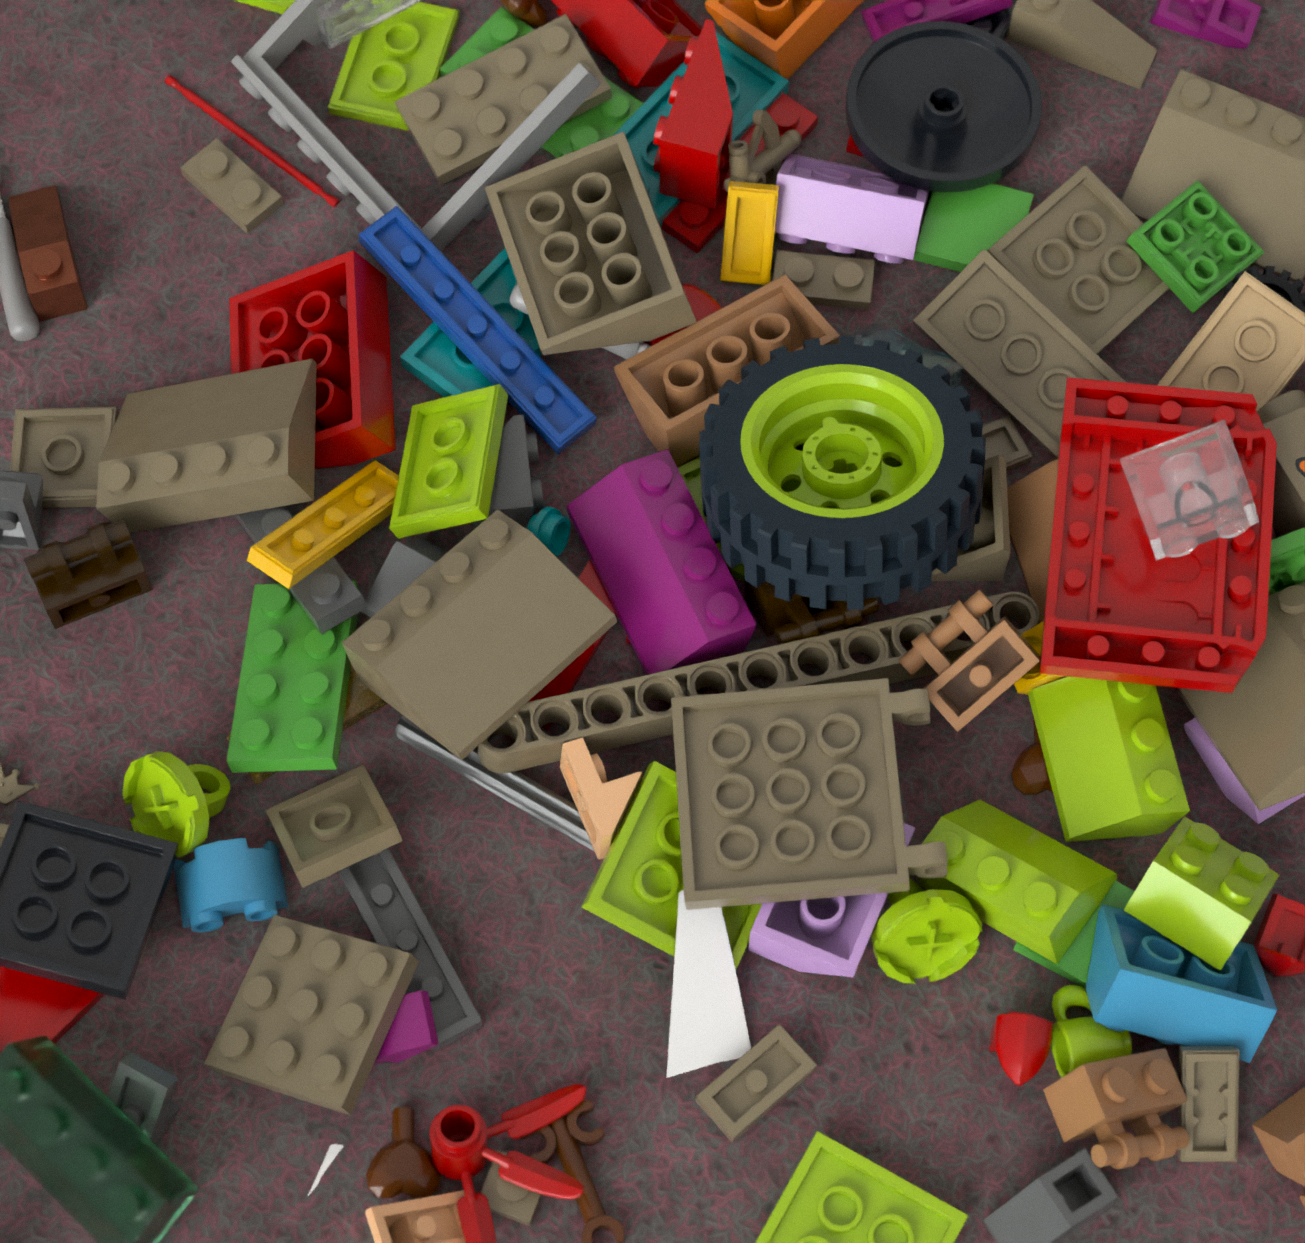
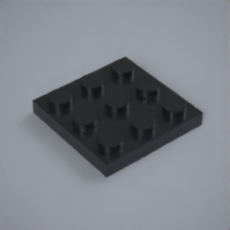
M18 801L0 847V966L126 1000L178 855V843Z

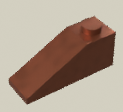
M56 185L9 196L8 200L18 255L28 295L39 322L88 310Z

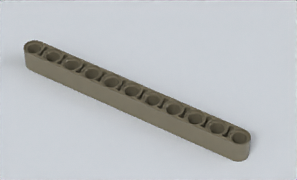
M1007 592L989 596L988 598L994 606L979 618L982 625L989 630L1006 616L1021 624L1022 629L1017 630L1022 634L1037 625L1040 615L1037 604L1027 594ZM952 605L527 702L478 746V757L482 765L489 771L498 774L508 773L560 761L562 744L582 737L589 753L592 754L673 735L671 698L698 695L696 691L703 687L714 688L720 693L884 678H888L889 684L935 674L936 671L927 663L912 676L899 662V659L908 652L902 647L901 642L912 641L923 631L927 634L930 633L950 615L948 609ZM956 638L942 652L952 662L969 648L974 641H962ZM855 652L865 653L872 658L873 663L859 664L851 658L850 654ZM813 664L818 666L823 674L809 676L804 674L799 666ZM761 675L768 678L773 685L768 688H758L753 686L748 678ZM652 699H661L667 702L671 708L664 712H655L646 707L645 703ZM600 711H610L616 714L619 720L612 724H602L596 721L593 716ZM548 723H559L567 728V731L560 736H549L541 731V728ZM496 735H507L514 739L515 743L508 748L499 749L493 747L488 741Z

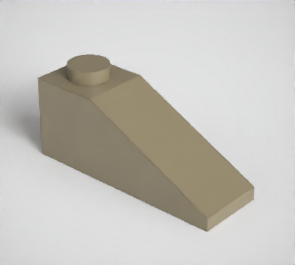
M1017 0L1013 8L1007 40L1141 89L1158 51L1092 0Z

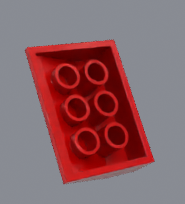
M352 250L229 298L231 374L307 359H313L317 363L315 469L355 465L396 450L387 277Z

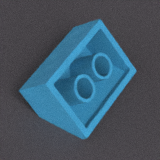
M1102 904L1098 912L1086 983V992L1094 1022L1101 1023L1114 1031L1128 1030L1150 1036L1167 1045L1236 1046L1239 1049V1060L1250 1063L1277 1012L1254 945L1239 941L1220 971L1126 911Z

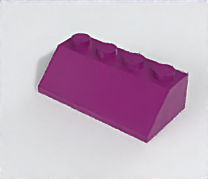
M668 449L621 464L567 505L566 511L646 675L745 652L756 623L715 541L712 540L708 527Z

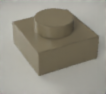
M497 1150V1152L506 1155V1153ZM492 1162L481 1191L488 1199L491 1212L531 1226L542 1194L529 1191L503 1180L498 1173L501 1165Z

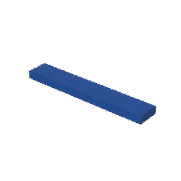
M395 206L359 233V243L490 383L502 386L508 394L507 401L520 415H524V419L557 454H560L596 425L597 417L398 206Z

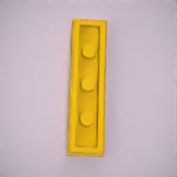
M372 461L251 546L247 561L290 589L392 514L399 475L378 461Z

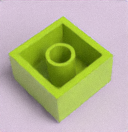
M1184 816L1153 860L1124 911L1221 971L1280 874L1270 869L1267 863L1259 856L1250 852H1242L1221 839L1219 834L1210 826L1193 822Z

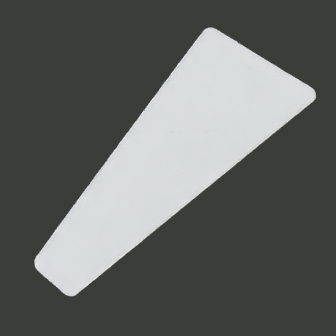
M684 890L680 891L678 900L666 1078L718 1062L740 1059L751 1049L722 908L686 910Z

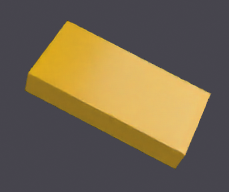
M729 181L720 281L760 285L770 283L779 185Z

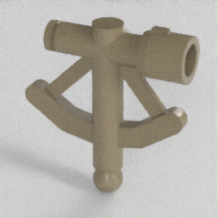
M756 109L752 117L755 129L749 146L746 141L742 140L733 141L728 145L731 176L725 181L727 192L729 181L776 185L777 174L782 167V160L801 144L800 133L796 130H788L784 135L780 136L778 126L769 113ZM763 136L765 149L755 156Z

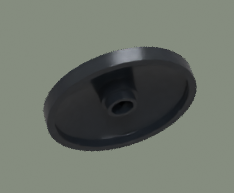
M933 21L916 23L894 30L875 41L865 50L855 64L849 78L845 113L849 132L857 148L882 173L900 183L921 190L962 192L981 188L998 181L1012 172L1025 159L1037 136L1042 113V99L1038 81L1032 69L1011 45L990 32L974 26L956 22Z

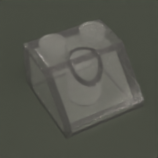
M1225 420L1120 458L1136 510L1156 560L1167 556L1176 558L1187 555L1197 545L1219 537L1224 539L1236 537L1244 533L1249 526L1259 523L1254 499Z

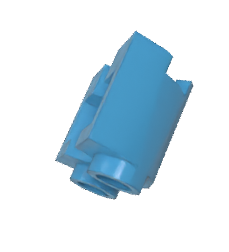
M246 838L222 840L194 848L195 859L188 863L182 860H175L173 868L183 928L191 927L193 932H209L221 928L224 925L223 918L232 914L244 913L245 919L248 921H263L277 915V909L288 907L279 849L272 841H268L261 848H248Z

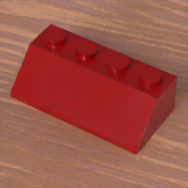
M551 0L558 7L556 10L557 14L560 17L566 14L572 25L578 27L588 37L586 42L589 47L598 54L608 57L618 67L617 74L627 84L636 88L641 86L660 87L684 62L687 45L691 36L699 37L703 28L675 0Z

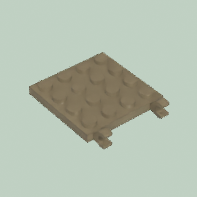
M888 678L671 698L686 910L910 891L909 875H916L921 878L947 876L945 842H930L906 846L893 729V722H900L911 726L930 723L928 689H912L904 692L890 693Z

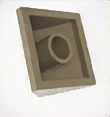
M997 455L985 460L982 512L980 523L975 524L974 539L968 550L957 549V564L947 574H944L937 568L932 571V581H1003L1011 553L1005 457Z

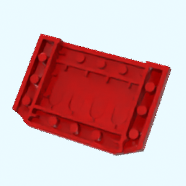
M1067 377L1061 422L1040 655L1041 674L1225 693L1234 692L1263 647L1267 629L1277 443L1270 428L1265 429L1256 411L1257 402L1253 394Z

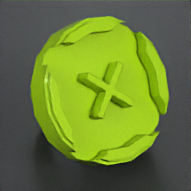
M155 751L131 762L124 775L122 794L125 805L132 803L135 817L130 818L134 832L178 843L177 856L180 858L193 852L194 848L202 846L208 836L209 818L217 815L224 809L231 787L226 775L217 768L203 764L187 766L185 762L172 753ZM202 788L207 789L211 793H203Z
M909 878L910 891L890 892L888 894L891 907L878 919L871 936L873 953L886 975L899 982L916 984L914 978H924L927 976L930 982L941 980L962 969L976 954L980 945L978 936L980 930L982 932V922L967 897L952 890L930 889L923 891L915 881Z

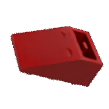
M706 19L700 36H691L687 45L684 65L688 67L684 77L677 75L673 81L669 96V104L673 106L669 116L661 115L658 120L653 144L659 146L655 156L653 171L660 173V194L716 209L730 172L728 145L732 142L733 112L713 20Z

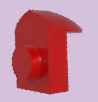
M1272 894L1254 942V948L1261 966L1273 976L1289 977L1305 972V905L1278 894Z
M1009 1012L997 1015L991 1028L989 1051L997 1053L1003 1070L1015 1085L1022 1086L1028 1082L1043 1066L1051 1047L1053 1023L1025 1012Z

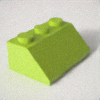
M1068 676L1036 687L1028 693L1065 842L1164 833L1190 812L1156 685Z
M977 800L941 816L922 842V844L945 842L947 876L940 878L918 877L920 885L927 890H952L967 897L983 923L1058 964L1117 880V873L982 800Z

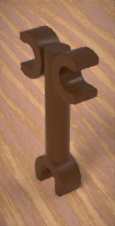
M583 1100L567 1116H563L546 1127L521 1137V1140L532 1135L542 1136L546 1140L545 1148L529 1157L547 1164L557 1151L565 1174L580 1181L584 1186V1193L575 1199L585 1222L582 1231V1243H594L592 1241L593 1234L603 1228L613 1233L616 1243H624L623 1227L616 1218L606 1215L578 1146V1143L583 1146H592L599 1143L605 1137L602 1127L585 1132L577 1126V1121L582 1115L594 1111L592 1100Z

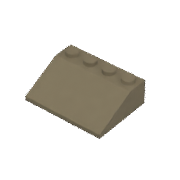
M1180 69L1121 201L1138 219L1147 222L1198 180L1265 252L1252 265L1258 266L1265 270L1266 266H1274V274L1281 276L1284 269L1291 273L1289 280L1295 282L1299 278L1302 281L1305 275V118Z
M624 131L485 187L543 355L651 341L697 322Z
M307 359L127 394L99 460L96 509L112 523L124 519L129 532H139L314 501L317 363L313 359Z
M496 510L345 639L342 645L359 681L463 760L615 625L617 619L532 532L501 511Z
M1305 582L1289 586L1282 591L1268 596L1267 629L1264 645L1233 693L1175 687L1184 703L1259 811L1305 793Z

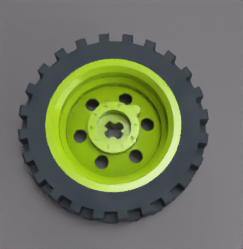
M839 336V344L820 345L819 338L803 340V349L789 353L785 346L770 351V361L761 366L755 360H752L741 368V382L737 384L727 380L719 389V405L709 404L704 415L705 430L700 431L699 453L703 516L707 517V527L712 540L715 543L721 542L722 558L731 568L742 563L744 565L745 580L756 588H759L766 581L775 585V597L791 602L794 594L809 597L810 607L826 609L827 600L847 601V610L863 609V599L881 597L883 605L899 601L900 590L910 585L916 592L931 586L932 571L937 568L944 574H947L957 564V549L968 550L974 539L975 524L980 523L986 438L982 437L983 421L978 410L970 411L971 395L963 385L952 389L950 387V372L940 364H937L930 370L923 365V354L908 348L905 354L901 355L890 351V342L878 339L874 340L873 346L856 345L855 336ZM805 443L803 451L795 449L796 446Z

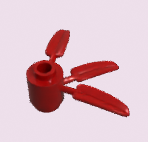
M573 1084L509 1109L502 1114V1122L486 1127L483 1117L476 1110L465 1105L449 1106L435 1116L429 1133L432 1161L440 1174L452 1180L462 1181L465 1196L458 1199L456 1207L466 1243H497L488 1199L483 1193L475 1192L472 1177L482 1171L487 1159L501 1165L498 1173L503 1180L529 1191L569 1200L576 1199L584 1193V1186L575 1178L518 1151H510L506 1155L488 1148L487 1139L506 1131L510 1138L519 1139L546 1127L572 1111L584 1100L586 1086L583 1084Z

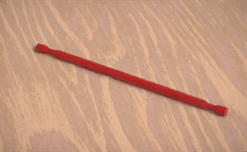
M171 75L165 78V83L176 88L185 98L305 187L323 197L332 207L335 208L341 202L335 196L325 192L320 185L189 88L183 87L177 79Z

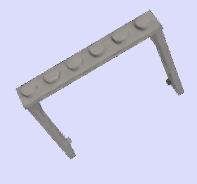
M295 0L243 58L236 55L231 60L232 64L244 75L239 80L244 89L258 101H261L263 98L268 101L272 106L268 111L269 116L285 131L290 132L293 129L301 137L297 146L313 162L319 164L323 161L331 170L326 175L327 179L344 195L348 196L352 193L361 202L356 207V210L368 223L373 224L395 206H398L441 252L472 219L480 222L493 213L485 187L514 176L601 84L587 68L578 63L434 217L421 228L275 71L302 40L315 46L335 32L337 20L329 11L339 0Z

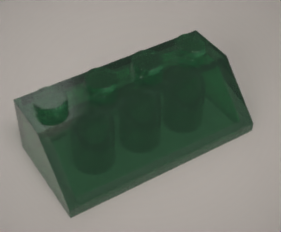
M46 1035L9 1043L0 1054V1144L97 1243H159L199 1191V1188Z

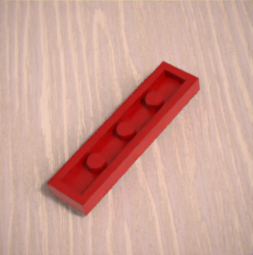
M784 93L766 110L778 126L780 136L784 135L788 130H796L800 133L802 142L818 125L817 115ZM755 124L739 139L746 141L748 146L755 129ZM763 136L755 156L765 149ZM725 185L716 209L682 200L662 221L661 228L698 254L725 225L728 197Z

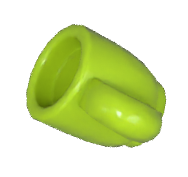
M1066 985L1056 991L1052 999V1010L1057 1022L1053 1024L1051 1048L1056 1068L1061 1078L1083 1064L1132 1055V1044L1128 1030H1111L1101 1023L1094 1022L1093 1016L1067 1019L1065 1011L1069 1007L1082 1006L1091 1011L1085 988L1076 985Z

